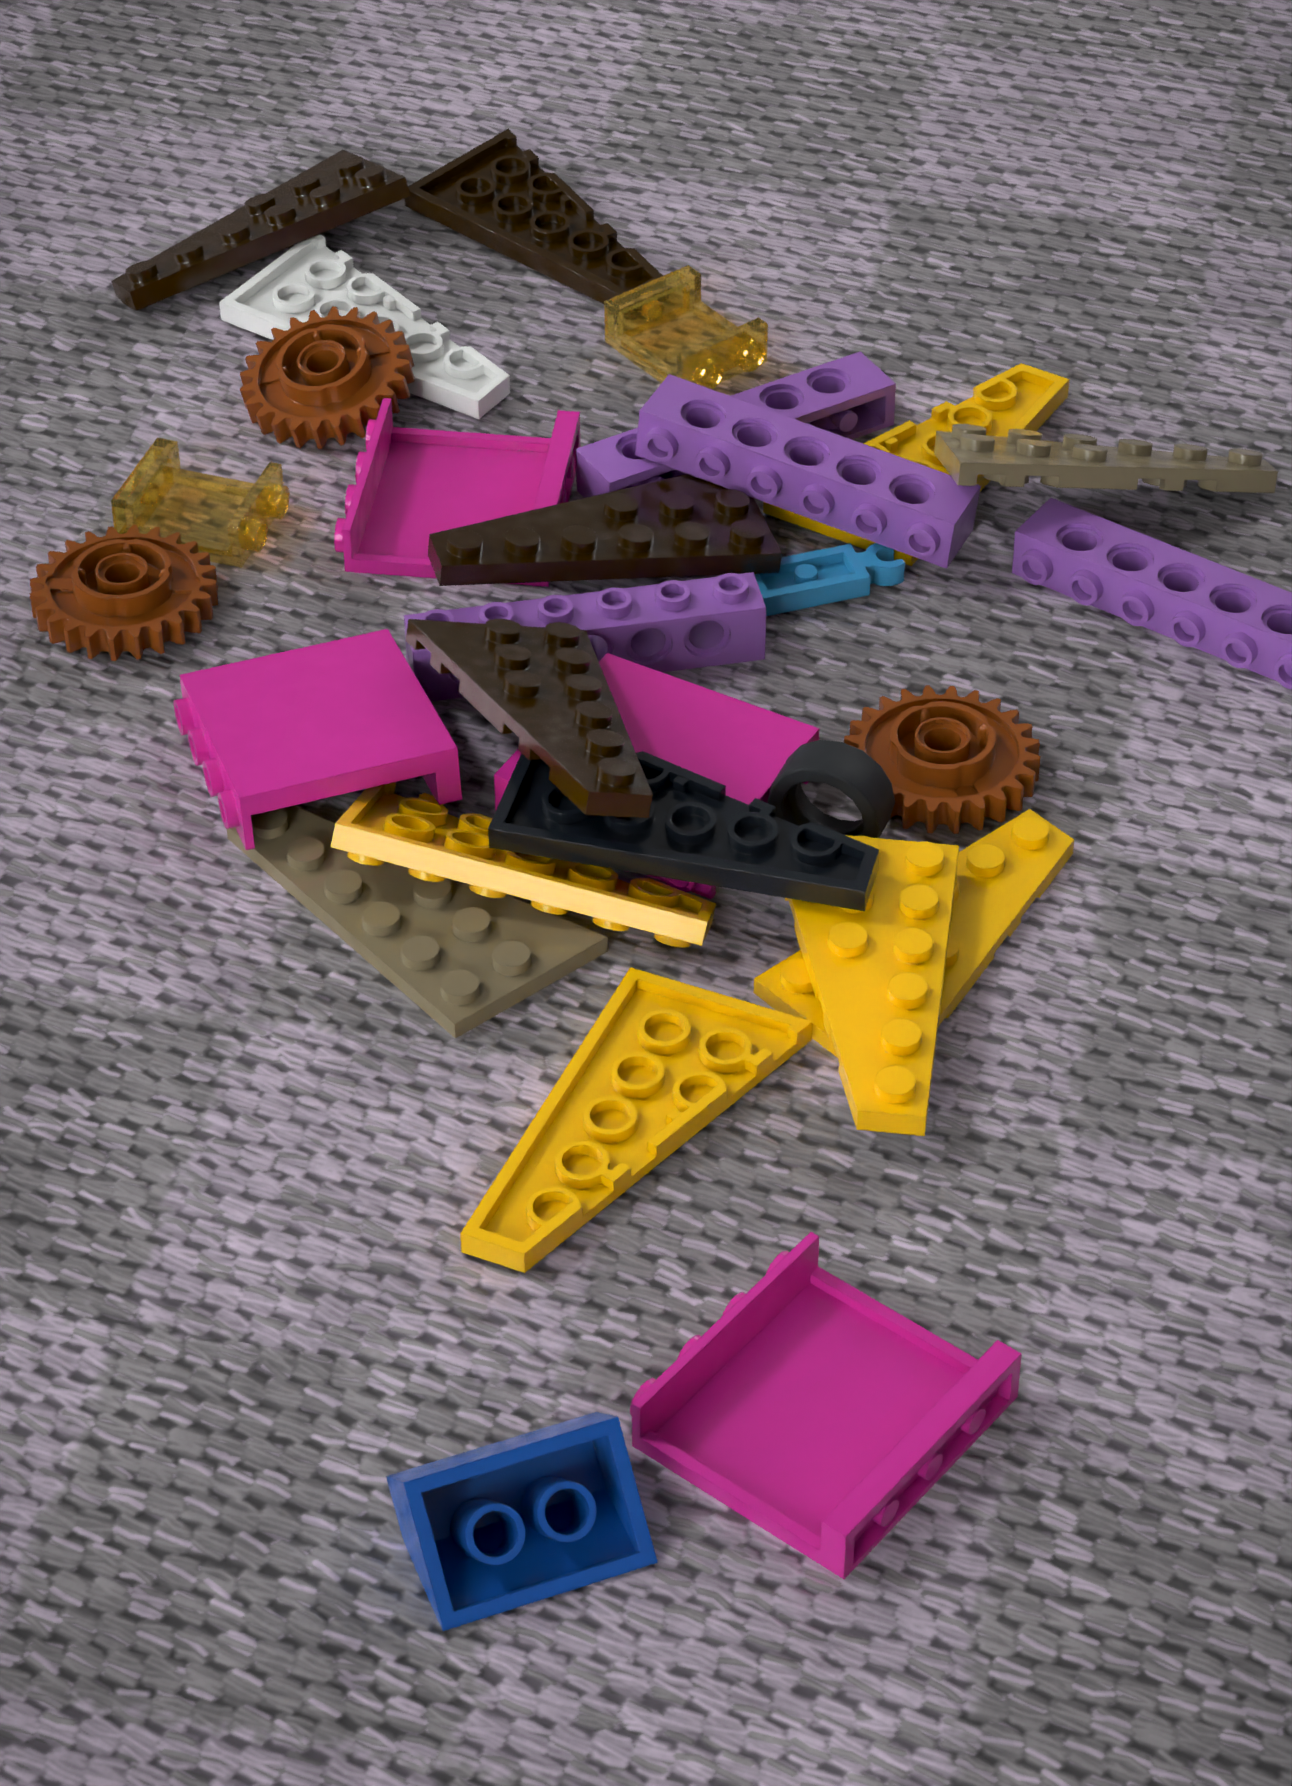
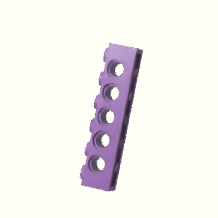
M861 352L731 395L737 399L849 439H855L894 425L896 383ZM638 428L576 449L577 491L584 498L686 475V473L635 455Z
M669 374L639 412L635 455L724 488L741 491L749 497L940 567L948 568L973 531L980 485L959 486L949 474Z
M1054 498L1048 499L1015 531L1012 573L1022 577L1028 583L1042 585L1072 597L1079 604L1091 605L1123 618L1133 626H1143L1174 639L1182 646L1197 648L1226 660L1233 667L1246 668L1278 681L1283 687L1292 690L1291 592Z
M754 572L743 574L727 573L718 577L686 581L670 580L654 585L607 588L597 592L564 596L549 595L540 599L507 603L492 602L483 606L451 610L434 609L425 613L404 615L406 661L431 702L464 698L458 692L460 680L452 673L439 674L430 665V651L426 648L415 650L406 642L408 619L486 624L491 619H508L521 626L545 627L547 624L554 622L568 623L578 627L580 630H586L598 661L606 653L660 672L765 660L766 606Z

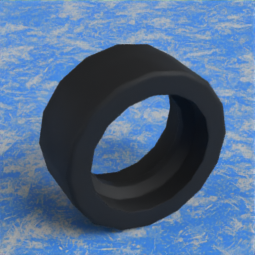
M817 740L801 745L788 757L772 783L768 803L776 806L775 816L798 826L814 822L843 835L879 838L890 820L895 805L892 783L886 773L864 751L839 741ZM806 781L821 782L841 790L853 800L862 815V819L857 821L840 820L823 813L810 802L802 790L801 783Z

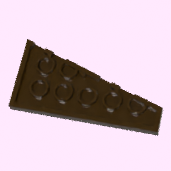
M509 129L408 186L411 196L405 198L406 207L630 318L666 296V278L635 248H624L617 241V231L608 223L600 225L594 219V210L556 173L544 172L539 167V157L530 149L522 151L517 146V137Z
M343 149L271 191L248 199L241 208L151 259L131 265L126 269V273L111 281L115 294L123 304L135 311L407 198L411 195L406 178Z
M689 474L429 534L428 557L440 586L710 576L754 572V574L779 573L782 559V551L754 498L747 496L741 491L727 489Z
M408 619L406 642L415 650L426 648L430 651V665L439 674L452 673L460 680L458 692L501 734H509L513 731L520 738L518 750L528 760L542 759L550 767L549 780L585 815L649 818L653 794L586 630H580L574 625L562 622L549 623L545 627L521 626L508 619H491L486 624Z

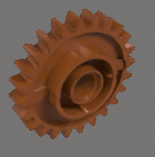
M332 307L326 317H320L315 310L310 311L308 321L303 323L294 317L290 318L291 328L289 330L283 331L278 328H272L273 341L256 342L259 355L246 356L245 360L248 370L240 372L243 383L240 392L251 422L259 424L263 435L274 431L276 440L280 444L293 436L296 448H301L309 439H315L318 449H322L329 438H335L340 446L345 445L347 434L352 432L361 438L366 437L365 426L369 419H377L383 398H391L392 413L398 414L400 409L397 399L409 398L410 392L407 384L415 382L412 367L415 365L404 333L402 331L395 332L393 322L390 319L380 323L377 312L373 311L364 318H361L358 307H353L345 316L339 315L337 307Z
M132 525L127 533L119 534L111 526L108 527L106 536L98 537L90 531L85 532L86 542L80 544L75 541L66 540L65 553L49 551V564H37V577L30 579L33 618H37L38 630L40 632L48 631L50 643L52 644L65 641L68 653L86 647L89 659H93L102 651L109 652L112 661H117L122 652L125 651L131 652L136 659H141L143 650L146 648H152L159 654L165 653V642L171 641L183 645L185 644L184 632L201 633V620H212V606H216L219 603L216 567L210 564V554L208 552L199 553L196 541L182 544L181 534L178 532L162 538L160 527H154L147 534H140L137 525Z
M930 685L924 687L923 695L914 696L908 690L901 689L900 701L896 702L882 696L879 698V710L864 707L862 709V721L852 720L850 722V735L844 736V743L864 751L886 773L892 783L895 805L890 818L896 815L902 816V827L904 829H908L916 822H923L927 833L932 834L939 824H946L953 834H958L961 823L968 822L977 830H983L984 817H990L1002 823L1005 821L1006 808L1021 811L1023 797H1033L1035 782L1039 781L1040 741L1039 739L1032 738L1033 726L1028 723L1019 724V711L1017 709L1000 712L1001 699L999 698L987 703H981L979 701V691L977 690L972 691L966 697H960L955 686H950L943 695L936 694Z

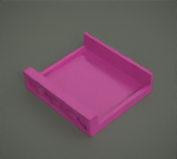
M383 398L377 419H369L367 423L366 452L359 451L357 455L355 469L356 485L349 484L346 490V518H338L336 521L334 546L336 552L344 553L345 572L436 578L428 557L429 534L569 502L576 475V449L581 447L580 412L558 410L551 438L393 427L391 398ZM550 582L505 583V584H518V585H532V586H545V587H549V583H550Z
M388 629L179 675L182 698L173 702L179 731L182 736L188 734L189 746L195 765H203L204 778L210 796H218L220 814L225 828H236L246 850L255 848L251 815L423 776L438 805L462 800L458 747Z
M606 653L599 661L636 753L644 751L726 786V796L749 805L755 798L768 803L772 783L788 757L801 745L819 740L820 728ZM518 749L494 774L495 812L520 758L521 752ZM648 875L666 882L671 887L685 892L691 891L709 899H712L716 894V886Z
M810 1232L790 1252L783 1251L778 1254L770 1264L766 1275L747 1293L741 1292L734 1296L726 1306L722 1317L702 1336L695 1335L690 1338L680 1351L677 1360L657 1379H648L640 1386L630 1405L632 1446L837 1576L845 1579L1018 1397L1022 1353L997 1340L979 1359L974 1358L818 1267L819 1236Z

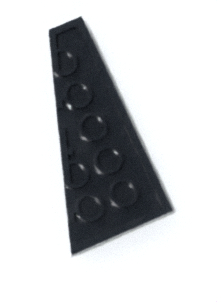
M644 751L637 752L636 755L653 794L649 818L585 815L549 780L550 767L542 759L528 760L521 753L488 828L489 848L860 911H865L879 869V849L814 822L798 826L775 816L776 806L757 798L749 805L726 796L725 785Z

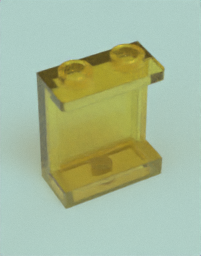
M689 265L604 301L605 342L660 383L670 374L709 389H714L719 383L743 372H752L761 364L767 362L768 323L761 318H756L737 327L701 301V274Z
M156 438L111 500L114 528L119 534L127 533L132 525H137L140 534H147L154 527H160L162 538L178 532L181 534L182 544L196 541L198 543V552H208L210 554V562L242 568L253 551L260 552L263 549L268 535V528L275 518L282 519L285 516L289 506L290 492L289 488L283 485L281 464L269 462L255 483L184 470L180 467L178 441Z

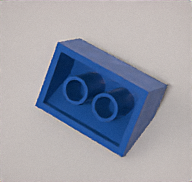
M594 1412L386 1476L403 1541L442 1631L658 1563L618 1416Z

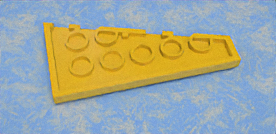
M1020 363L973 387V397L955 406L946 401L932 408L930 419L918 425L909 420L863 444L949 474L934 454L936 431L952 432L954 424L981 426L986 428V435L1008 437L1009 429L1037 431L1068 398L1069 379ZM978 474L977 485L981 486V492L991 480L984 478V475ZM763 502V513L845 543H851V545L865 550L875 543ZM894 550V560L903 559L905 564L912 566L918 560L916 557Z
M396 782L365 789L335 823L330 847L347 851V857L357 863L378 866L388 862L409 868L408 873L424 881L441 882L446 878L470 884L469 888L472 892L484 897L504 898L507 894L531 900L532 907L545 913L563 915L568 913V911L593 917L592 921L605 929L626 931L632 927L654 933V938L657 941L673 947L686 948L690 947L692 943L702 946L710 930L716 908V903L650 878H635L630 883L618 879V874L611 868L489 848L488 828L493 818L477 813H466L457 818L449 815L448 809L443 806L444 804L438 805L434 796L430 794H419V798H405L394 794Z
M1031 809L1026 810L959 852L938 1027L945 1018H949L994 959L996 950L1005 938L1013 934L1021 923V917L1034 900L1041 897L1073 854L1074 839ZM801 950L754 978L753 993L777 1011L813 1021L812 1039L837 1057L833 1042L828 1040L824 1027L822 1006L819 998H815Z
M846 835L879 849V869L865 911L785 898V901H789L795 920V934L815 998H819L822 1006L824 1027L828 1040L833 1042L837 1054L839 1075L856 1130L925 1136L958 867L959 845Z
M630 967L461 1231V1252L526 1273L812 1040L813 1021Z

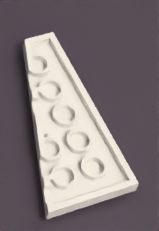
M321 234L297 243L219 302L222 321L274 340L271 332L272 328H278L283 331L289 330L291 328L290 318L294 317L302 323L306 322L312 310H315L320 317H326L332 307H337L339 315L345 316L353 307H358L361 318L374 311L377 312L380 323L390 319L393 322L395 332L402 331L404 333L415 365L412 367L415 382L407 384L410 393L476 419H480L510 394L509 374L471 346H458L450 340V330L439 322L431 325L421 318V309L375 274H362L353 267V258L343 250L335 253L326 247V239Z

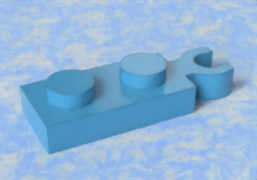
M850 543L782 557L779 573L754 575L766 606V616L868 596L870 595V584L880 586L898 585L904 582L905 562L903 559L894 560V549L878 543L870 545L866 551L859 553L855 552Z

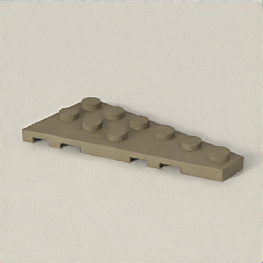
M954 424L952 432L936 431L934 454L959 486H976L977 476L980 474L984 475V478L1000 482V485L1004 487H1024V484L1029 483V476H1041L1040 483L1057 488L1137 490L1138 479H1142V482L1159 486L1162 490L1183 491V488L1187 486V480H1198V487L1215 492L1275 493L1278 471L1266 460H1262V453L1247 449H1229L1228 457L1207 455V448L1192 444H1175L1173 452L1152 450V443L1136 439H1120L1118 447L1097 445V438L1081 434H1065L1063 442L1041 440L1042 433L1025 429H1009L1008 437L986 435V428L970 424Z
M297 806L251 815L255 842L254 849H245L235 827L227 829L228 840L455 1039L608 952V937L554 914L539 911L530 904L509 895L504 898L484 897L472 892L469 888L470 884L448 878L441 882L424 881L408 873L409 868L388 862L378 866L357 863L347 857V851L330 847L335 822Z

